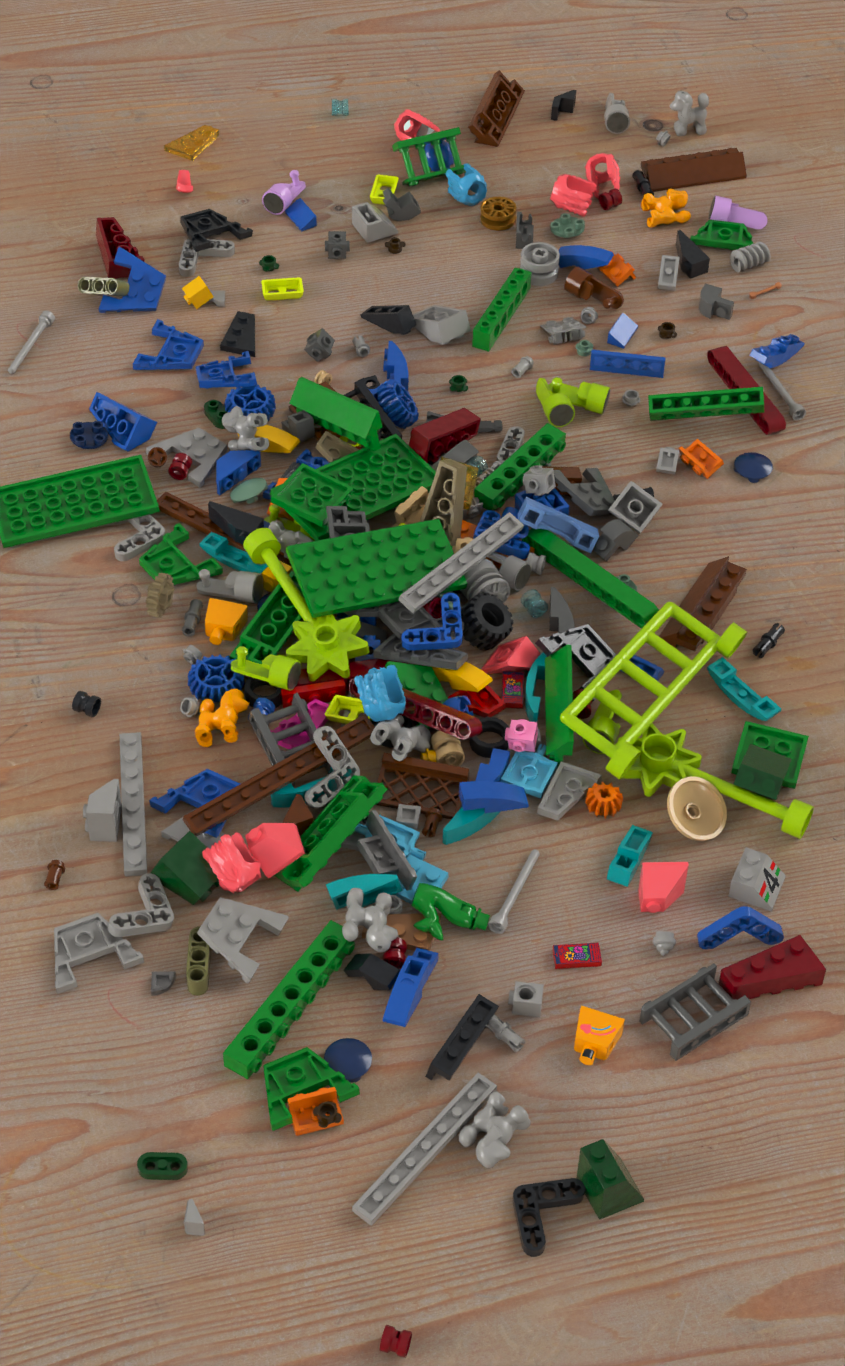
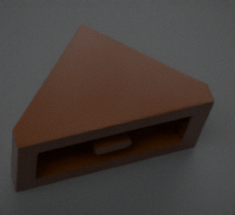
M296 794L282 823H294L297 826L299 835L302 836L314 822V817L302 796Z

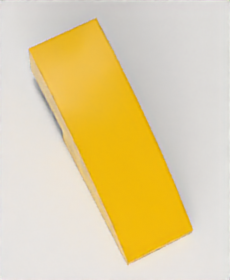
M270 425L257 427L256 434L254 435L256 438L264 437L269 440V447L260 452L291 453L300 443L299 438Z
M465 662L457 670L432 667L439 681L449 682L451 688L456 690L479 692L493 681L491 676L468 662Z

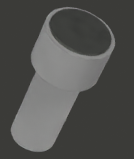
M609 93L605 105V125L611 133L620 134L625 132L630 125L629 111L625 106L624 100L614 99V94Z
M493 552L488 556V558L502 564L498 571L507 581L510 588L519 591L526 585L531 575L530 563L513 555L505 557L497 552Z
M207 569L199 571V578L201 580L197 583V591L200 594L232 598L237 601L255 604L262 597L264 581L261 573L232 571L226 580L209 578L210 571Z

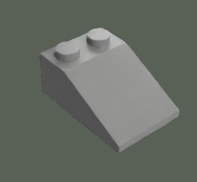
M433 305L413 314L417 324L414 327L430 341L437 342L440 345L450 343L451 339L464 337L465 333L471 331L466 310Z

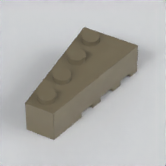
M445 459L439 461L420 522L439 519L450 545L456 546L457 538H461L467 466L452 459Z

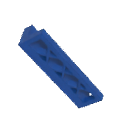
M592 350L590 370L663 378L666 357Z

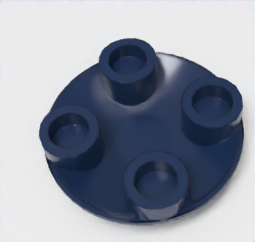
M101 421L75 422L70 431V440L80 448L95 449L107 442L108 432L103 427Z
M755 452L741 454L734 462V471L748 478L752 483H757L760 479L767 477L773 469L769 458Z
M343 1038L333 1042L326 1049L324 1060L329 1063V1067L334 1071H339L345 1075L346 1080L357 1082L370 1069L372 1054L368 1046L362 1041L353 1038Z

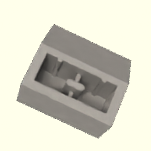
M369 202L352 206V224L367 243L398 234L397 228L385 213Z

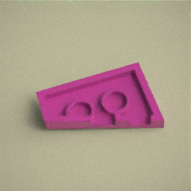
M314 699L307 704V712L316 729L323 727L328 721L325 712L329 704ZM296 713L289 720L284 719L281 721L277 728L270 731L277 733L298 725L301 721ZM306 731L278 741V745L292 749L311 740Z

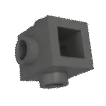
M328 231V241H325V251H328V259H346V251H350V241H346V231Z
M322 328L307 338L304 350L318 362L331 355L335 339Z

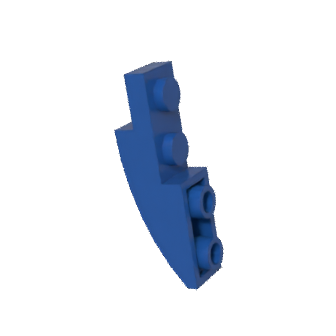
M789 334L788 336L773 338L768 346L752 349L749 356L769 368H774L789 360L805 343L800 341L798 336Z
M389 341L388 348H385L383 372H387V379L397 380L408 391L409 373L407 362L398 346L393 341Z
M416 948L412 956L408 955L389 997L383 1022L406 1027L422 998V989L438 962V953Z

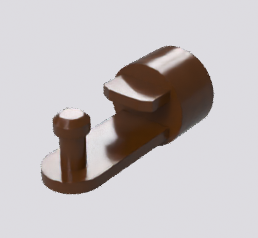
M575 267L566 278L564 289L580 299L588 300L592 296L601 301L606 309H618L624 303L623 295L619 291L594 278L593 274L580 267Z

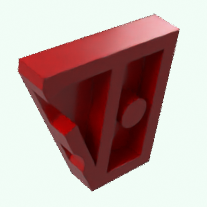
M488 685L479 692L458 690L448 696V699L455 696H467L471 705H467L468 710L484 718L493 717L506 709L504 701Z

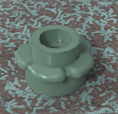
M581 340L575 346L578 355L583 357L591 355L594 347L588 340Z

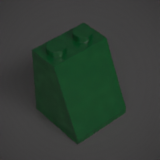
M750 744L739 767L734 785L777 800L792 759Z
M191 831L182 837L151 871L152 874H155L160 879L162 886L192 905H195L199 900L204 902L212 893L210 889L214 885L216 887L220 886L217 875L213 873L210 864L202 855V851L208 847Z
M604 1139L580 1148L576 1179L583 1182L585 1195L599 1220L644 1202V1197L622 1159Z

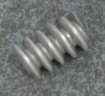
M760 241L756 244L733 250L730 255V263L736 272H740V270L743 271L747 268H752V266L755 267L758 264L761 265L764 262H769L771 255L767 245Z

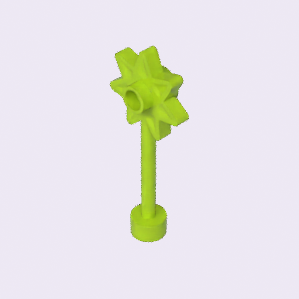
M269 528L254 530L244 540V549L255 564H267L304 620V622L294 621L292 624L294 634L299 641L286 650L287 657L297 659L301 663H307V673L310 681H316L328 669L343 678H348L350 676L349 659L367 655L370 652L368 642L356 636L361 627L359 616L353 615L336 621L333 614L312 618L305 598L277 558L281 549L279 541Z
M652 723L642 734V738H638L633 744L641 753L622 779H641L644 795L647 797H651L662 784L672 788L676 782L683 778L691 776L700 777L713 784L720 794L783 820L781 831L801 839L809 825L814 806L794 799L790 807H786L699 770L702 756L683 748L686 737L684 729H679L665 735Z

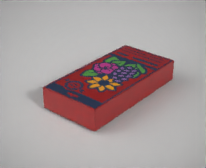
M503 671L502 700L506 708L523 709L524 672Z
M599 943L553 945L555 969L602 966Z

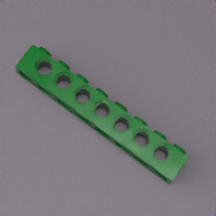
M330 920L223 1052V1061L226 1068L247 1080L253 1072L257 1073L265 1057L267 1055L270 1056L275 1050L276 1043L280 1038L286 1037L292 1023L300 1019L307 1004H312L319 989L327 985L331 974L334 971H338L346 955H350L353 952L355 943L344 938L342 925Z

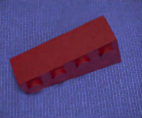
M114 217L97 218L96 238L108 278H129L131 268L114 264L118 247L123 248L143 262H145V259L138 254V249L132 246L130 238L124 235V230Z
M464 407L412 428L409 446L427 464L430 462L434 464L439 460V456L444 453L446 454L466 439L468 441L476 436L481 418Z
M798 935L721 969L718 984L733 1000H738L744 995L748 999L760 997L761 994L771 993L774 995L781 993L782 990L792 988L794 991L800 990L807 985L821 986L826 968L802 936Z

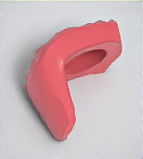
M179 170L176 189L179 192L191 193L193 191L188 170Z

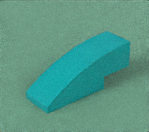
M461 807L444 827L442 843L448 845L471 836L490 823L500 812L485 813L484 808L463 811Z
M634 825L631 826L609 866L607 880L628 887L641 863L653 832Z
M391 874L357 875L326 884L336 910L347 906V895L352 888L363 890L362 907L375 903L379 893L394 895L403 891L397 875Z

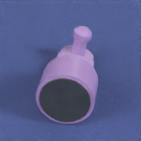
M292 170L289 173L293 183L274 184L264 193L262 202L267 211L275 215L283 213L291 205L292 201L306 188L305 182L299 181V171Z
M715 195L712 200L708 216L709 220L743 223L746 227L753 229H762L767 224V216L763 212L739 207V204L732 203V199Z

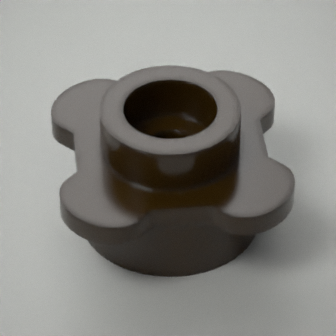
M393 237L389 242H385V247H388V251L393 254L400 253L402 247L406 246V243L400 241L397 237Z
M671 322L662 323L658 326L659 336L666 339L677 337L675 325Z
M323 1102L313 1110V1114L318 1117V1125L322 1128H326L331 1123H339L342 1119L341 1114L337 1112V1105L334 1102Z

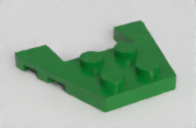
M180 523L174 526V530L171 533L167 532L158 545L154 544L139 558L140 566L154 580L155 576H158L159 573L171 575L174 585L201 579L199 578V571L202 569L209 570L210 577L223 574V567L213 557L194 566L176 547V545L189 539V532Z
M308 1047L263 1065L272 1131L293 1123L292 1115L285 1103L288 1102L289 1098L297 1094L311 1093L329 1085L330 1088H336L337 1099L340 1103L360 1095L358 1085L347 1081L345 1075L330 1068L328 1062Z

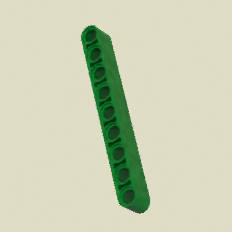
M532 528L529 530L528 535L522 538L523 542L535 548L534 553L536 555L546 556V562L638 627L643 628L659 611L654 603L549 530Z

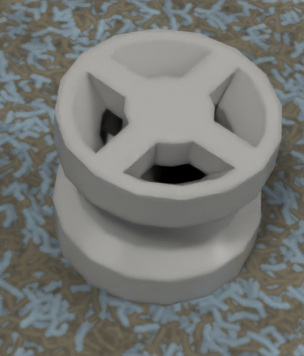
M530 552L526 562L531 564V571L542 575L546 556H536L535 553Z

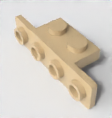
M421 486L404 503L398 505L395 510L396 523L392 527L399 526L401 523L407 525L420 522L429 495L426 488Z

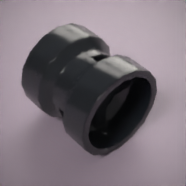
M78 691L72 702V709L79 713L85 712L90 717H95L101 707L100 697L95 695L90 697L84 691Z

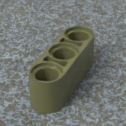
M82 277L78 281V289L81 293L123 297L129 292V284L125 280L115 278Z
M197 926L190 931L186 967L188 991L196 996L203 995L208 990L211 947L197 934L201 926Z

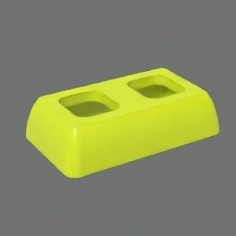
M377 174L370 193L372 203L385 205L383 199H385L384 190H380L382 186L391 187V191L394 194L399 177Z
M300 277L261 281L263 296L266 301L299 299L303 296L304 289L302 278ZM293 289L296 290V291L286 292V290H293ZM269 291H279L277 293H268Z
M335 695L325 712V716L330 721L348 724L357 719L360 713H364L362 701L358 698ZM342 709L351 711L348 717L339 716L338 714Z

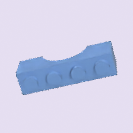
M528 497L525 498L518 512V520L521 523L534 529L552 531L565 538L572 546L590 554L599 538L597 528Z

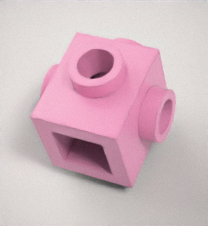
M524 719L511 720L510 728L507 727L505 730V740L508 741L509 749L517 752H535L538 738L537 722H529Z

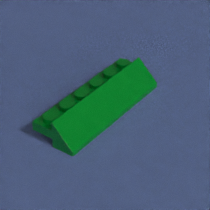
M304 377L298 379L289 404L296 407V412L306 411L313 417L315 424L374 451L380 448L377 431L382 428L379 411Z
M291 571L289 576L303 595L295 573ZM279 583L240 635V642L230 654V659H237L236 649L244 646L248 649L246 660L262 664V660L268 655L278 654L294 631L293 622L302 620V617Z
M566 645L545 658L546 755H549V760L558 762L557 769L560 763L563 762V756H572L574 731L560 720L561 713L573 702L571 645Z
M353 775L300 837L305 854L274 876L297 892L302 887L304 888L313 881V876L318 870L326 866L330 856L341 848V843L354 833L355 827L369 815L370 809L382 800V795L388 789L383 783H373L365 776Z

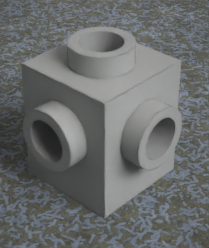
M540 465L532 466L523 476V485L526 488V493H534L535 496H540L553 490L556 487L553 468H542Z

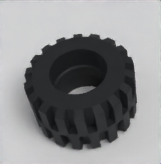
M489 593L475 595L461 608V619L464 623V630H462L464 639L469 641L473 647L477 646L480 650L483 648L485 650L495 648L513 630L512 625L514 622L511 619L512 614L508 611L507 605H504L501 599L498 600L495 595L490 596Z

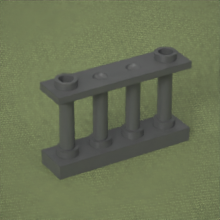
M298 693L293 695L291 706L265 715L261 714L259 708L250 711L249 722L272 766L315 742L313 735L316 727L307 712L308 707L305 700L301 699ZM297 713L301 721L300 724L277 733L271 732L268 727L269 723ZM306 731L311 740L287 751H280L277 745L278 741ZM327 762V763L323 764L322 766H320V767H318V768L315 769V770H318V769H321V768L325 767V769H326V771H327V773H328V775H329V774H330V767H331V766H330V764ZM296 780L291 783L293 787L295 786Z
M715 963L707 968L702 967L696 975L654 1001L646 1002L641 1008L639 1022L643 1025L653 1019L672 1040L670 1056L675 1061L749 1014L751 1001L745 995L738 1000H733L714 980L717 969ZM707 985L726 1007L721 1011H715L697 990ZM689 996L709 1018L702 1023L696 1022L681 1006L679 1001ZM671 1008L690 1030L685 1034H679L660 1013Z

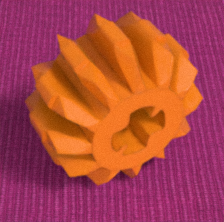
M602 781L601 785L594 783L592 788L588 789L585 803L589 813L595 812L596 817L603 815L606 819L608 815L614 817L616 812H620L623 796L620 793L619 787H613L612 782L606 785Z

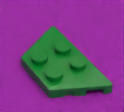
M708 220L695 236L692 235L690 237L696 245L738 250L739 248L754 244L752 235L747 231L745 224L718 220Z
M392 661L386 663V668L388 665H395L400 683L404 689L439 703H443L448 699L432 667ZM413 720L414 723H415V725H421V724H422V723H420V722H417V721ZM422 724V725L425 726V728H427V729L430 728V726H427V725H425V724Z

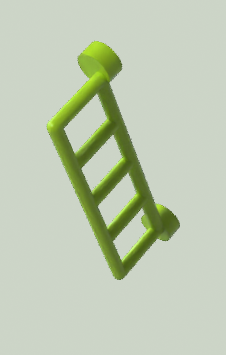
M667 602L561 713L560 720L611 758L605 769L621 780L641 753V751L633 746L637 739L716 652L729 659L740 646L748 632L733 622L723 635L719 636L675 603ZM670 616L707 642L692 660L655 634ZM645 643L683 669L668 687H665L629 661ZM620 670L658 697L641 716L604 689L605 685ZM593 698L632 725L615 745L576 717Z

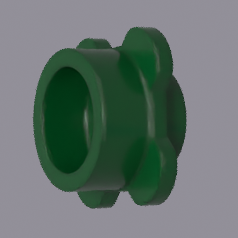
M266 255L259 261L263 271L268 272L279 268L276 258L272 255Z
M462 375L453 376L449 380V384H451L450 390L452 392L467 391V379Z

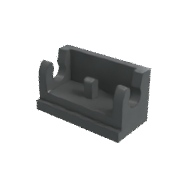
M517 212L516 249H523L526 245L533 243L534 225H532L531 214H529L528 220H523L522 212Z

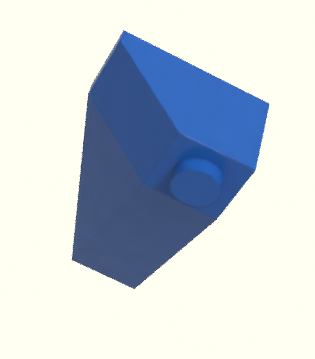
M96 392L89 408L96 420L103 423V427L112 438L113 444L127 452L150 440L157 424L153 419L99 392Z

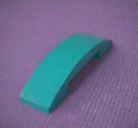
M211 532L199 543L200 547L210 556L237 571L262 573L268 567L266 563L255 564L247 552L228 545L227 538Z
M544 652L536 658L527 676L525 709L530 722L538 723L541 697H535L534 692L537 679L545 680V658L547 656Z
M723 657L707 666V671L723 693L749 715L762 721H767L781 712V708L768 696L761 698L736 676L737 669Z
M347 769V773L340 776V778L343 779L351 776L352 769ZM323 778L295 789L291 783L271 794V805L277 808H289L296 794H300L305 801L304 796L306 792ZM333 779L328 781L330 791L334 792L337 789V783ZM322 791L319 794H313L314 798L312 801H318V797L325 793Z

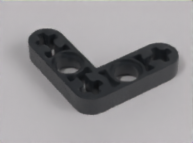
M569 1178L525 1184L515 1188L513 1192V1207L522 1249L528 1256H540L545 1249L546 1240L539 1209L580 1203L585 1194V1186L581 1180ZM570 1188H574V1190L577 1191V1194L573 1195L572 1191H570ZM560 1189H562L563 1197H560ZM551 1190L556 1196L553 1199H545L542 1196V1192ZM520 1195H525L528 1198L526 1208H524L523 1199L520 1198ZM532 1216L535 1218L536 1223L531 1226L525 1225L522 1222V1218ZM534 1233L535 1242L538 1243L537 1247H533L530 1243V1234Z

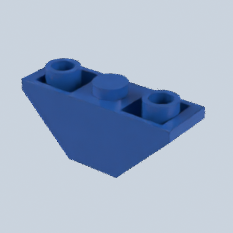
M253 450L229 451L216 460L217 494H223L235 484L244 480L249 474L258 470L261 467V452Z

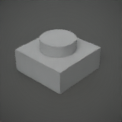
M399 804L396 822L412 829H418L421 807Z

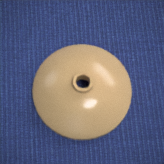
M691 776L676 782L669 791L667 798L668 813L672 823L680 833L695 841H708L722 832L727 820V809L722 795L713 784L703 778Z

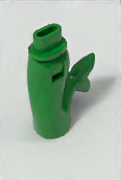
M426 883L418 884L411 906L425 917L413 926L420 931L429 932L438 940H443V933L435 907L449 922L462 928L472 930L479 928L485 931L490 915L481 912V908H478L476 911V906L457 898L444 889Z

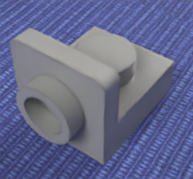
M660 447L656 472L675 475L679 450L673 447Z

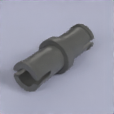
M193 599L190 602L189 610L184 616L185 623L182 633L188 637L195 634L196 626L201 620L200 613L203 608V602L198 599Z

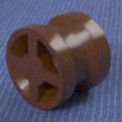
M154 447L149 451L148 462L150 465L157 468L166 463L167 454L165 450L160 447Z

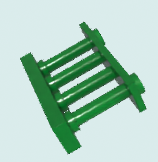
M460 128L448 129L394 143L392 145L393 151H400L402 153L408 178L402 184H409V187L418 185L419 181L446 175L445 173L448 169H446L440 147L442 140L449 142L455 167L449 169L457 175L465 173L464 165L461 164L455 142L456 137L461 134ZM430 143L434 148L440 171L432 173L424 150L425 145ZM413 147L418 150L424 175L416 177L408 152L410 151L409 148Z

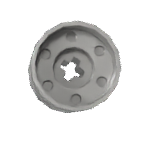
M484 559L464 574L468 584L466 589H461L460 591L467 598L468 602L479 593H489L490 596L495 595L498 600L501 599L503 601V604L507 601L510 595V586L492 561Z

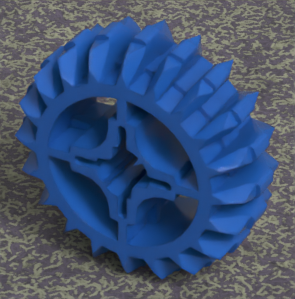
M390 379L377 388L380 405L396 426L405 429L412 426L418 420L419 413L417 412L418 408L415 406L416 403L400 382Z
M259 385L236 387V390L231 389L224 402L225 411L231 412L235 406H238L242 409L244 416L250 413L266 414L268 421L273 417L276 409L274 395L271 394L270 390H266V387L260 388Z
M220 653L217 657H214L212 654L209 658L203 656L202 660H196V663L191 665L188 673V686L192 695H195L198 700L208 698L213 702L220 703L221 697L226 691L231 689L242 691L245 685V675L231 670V662L236 659H230L229 655L222 657Z

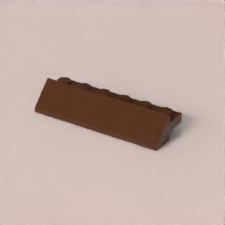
M500 70L494 74L468 126L471 133L477 137L474 143L499 146L525 92L515 79L509 82Z
M737 148L641 161V169L646 179L649 180L650 188L653 192L670 188L677 189L745 179L747 177L743 152H739Z
M729 556L708 563L679 606L711 630L737 593V587L746 575L747 569L728 562ZM673 617L659 635V637L674 648L680 645L692 651H696L700 643L703 644L705 641Z

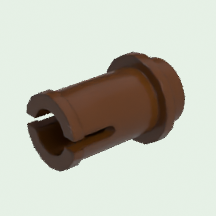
M430 808L425 814L426 821L422 834L426 836L430 829L428 837L432 838L435 837L438 824L442 821L443 816L439 809Z
M52 860L47 866L49 871L44 886L49 890H57L61 875L65 872L66 868L62 861Z

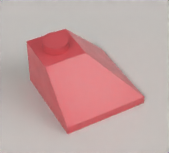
M524 636L500 644L481 670L486 674L503 673V671H529L541 653L530 639Z
M262 823L245 835L250 852L255 860L259 861L261 869L268 879L305 854L297 826L294 823Z
M688 862L642 863L638 889L641 912H664L684 893L689 866Z

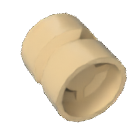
M437 731L433 734L431 744L436 752L437 762L453 766L462 765L465 761V755L459 738L442 731Z

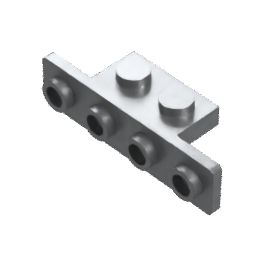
M376 810L370 811L366 826L372 837L359 839L356 846L374 874L397 875L407 891L411 890L417 878L415 869L409 864L404 852L397 845L394 836L385 826L384 820Z

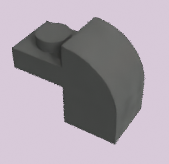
M389 188L383 191L385 198L383 202L391 219L405 221L421 213L418 201L410 192L397 198Z
M705 283L700 293L699 311L709 319L712 315L730 320L734 301L721 298L722 288Z
M304 410L289 415L288 420L281 422L282 429L299 438L300 442L312 439L315 435L313 417Z
M615 519L600 529L603 533L598 538L593 550L604 560L608 561L619 546L627 550L639 535L623 521Z

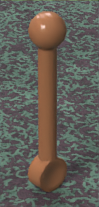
M777 282L775 285L758 292H750L749 297L755 299L757 295L775 288L780 289L782 284Z

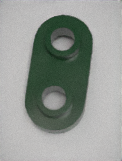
M217 400L207 401L204 404V414L215 427L226 429L222 423V417L227 413L225 406Z
M147 1152L139 1157L137 1168L139 1175L144 1179L179 1180L187 1174L188 1163L186 1157L180 1153ZM150 1166L154 1167L152 1170H147ZM174 1167L179 1168L178 1170H171Z

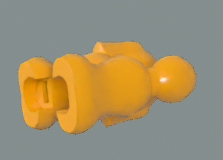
M670 188L667 190L666 196L659 198L646 193L641 202V208L643 211H650L652 217L647 218L648 227L654 228L659 224H671L674 221L686 223L691 218L690 212L682 210L675 213L673 210H680L686 206L688 202L687 192Z
M231 689L226 691L221 697L220 707L215 712L214 702L211 699H204L200 703L199 725L195 729V736L200 746L210 747L213 744L211 731L214 729L223 732L226 742L233 743L238 740L239 734L235 725L238 720V714L247 710L249 702L245 700L244 693L241 690Z

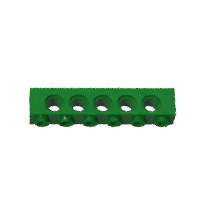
M516 267L513 269L474 327L472 347L488 352L491 350L529 292L532 272Z
M763 387L648 395L650 421L764 413Z
M547 423L474 489V498L478 497L479 503H483L482 507L487 510L495 511L501 508L505 501L513 497L517 490L523 486V476L532 466H545L553 460L554 456L565 449L566 433Z

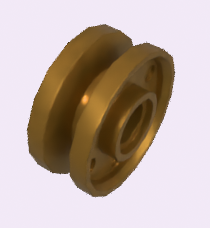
M498 196L488 198L482 202L480 206V221L484 227L499 231L509 229L515 225L517 207L516 203L511 199Z

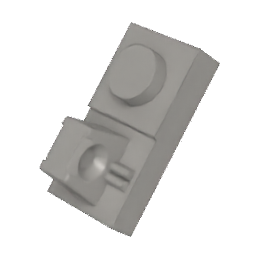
M662 255L658 289L675 291L680 257Z

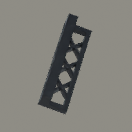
M361 379L356 381L354 390L344 394V396L352 398L357 395L360 403L379 411L382 428L377 433L379 441L381 438L385 439L394 434H397L402 439L401 433Z
M478 994L431 1062L425 1077L432 1081L436 1073L450 1081L497 1012L499 1006Z

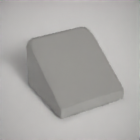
M189 1199L184 1218L185 1232L188 1235L204 1236L203 1220L193 1199Z

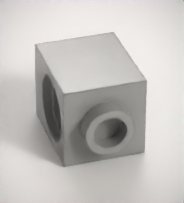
M515 981L514 991L510 990L508 1004L513 1005L512 1014L540 1017L544 984Z

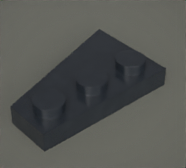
M237 311L220 344V351L241 355L242 352L249 351V355L255 357V314Z

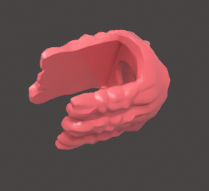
M409 109L401 113L394 124L396 135L401 141L415 138L422 124L440 132L439 127L430 122L426 117ZM410 120L411 126L408 130L404 131L405 123Z
M600 153L590 157L585 169L587 181L594 182L597 185L593 192L594 197L598 199L600 195L598 184L610 180L614 189L619 190V166L612 154ZM599 163H606L607 171L599 172L595 170V167Z
M563 174L558 176L557 181L554 183L550 200L555 204L556 208H563L585 217L587 214L586 209L591 205V198L597 185L580 177Z
M236 832L232 837L224 834L220 838L221 841L215 842L211 849L206 848L203 850L202 855L210 864L213 873L217 875L220 887L224 891H230L234 894V892L244 891L261 878V864L254 859L240 833Z

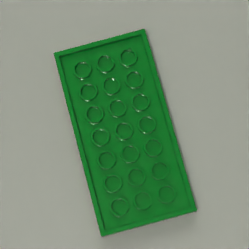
M397 434L380 440V448L376 451L364 447L316 469L354 488L353 494L342 505L347 506V511H365L366 520L404 503L421 486L426 488L428 492L430 491L436 471ZM281 485L272 488L270 495L272 496ZM286 510L315 541L330 537L328 522L323 527H320Z
M142 455L0 486V538L3 548L160 512Z
M439 519L286 547L287 556L312 618L399 602V597L402 593L454 555ZM464 575L441 593L466 589L468 583Z

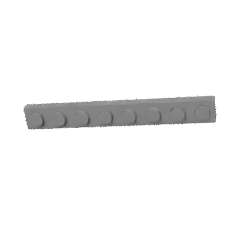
M509 512L402 593L399 601L414 614L523 529L524 524Z
M141 732L119 734L124 875L125 877L141 876L147 873Z
M478 1072L352 1206V1212L372 1226L488 1101L489 1096L497 1091V1085Z

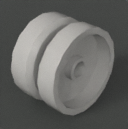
M544 242L530 243L522 249L520 268L532 272L531 285L545 286L555 282L558 278L560 253L556 247Z

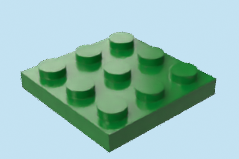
M302 463L271 496V503L323 527L328 522L326 506H342L353 494L354 488Z
M745 721L731 773L737 775L741 762L750 744L792 759L782 786L795 789L809 736Z

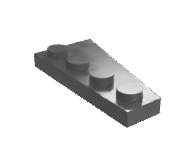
M395 634L373 651L374 658L452 670L459 669L468 661V653L452 648L406 650L402 646L401 640Z

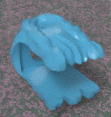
M467 163L464 164L466 173L462 178L454 174L451 169L446 170L445 174L449 184L448 193L454 199L465 205L475 206L486 197L487 183L484 180V176L474 167ZM470 189L475 194L468 195V190Z
M388 665L387 668L380 667V670L376 668L369 669L364 678L361 675L355 676L354 681L360 694L364 713L373 722L391 720L397 714H403L406 698L395 665Z

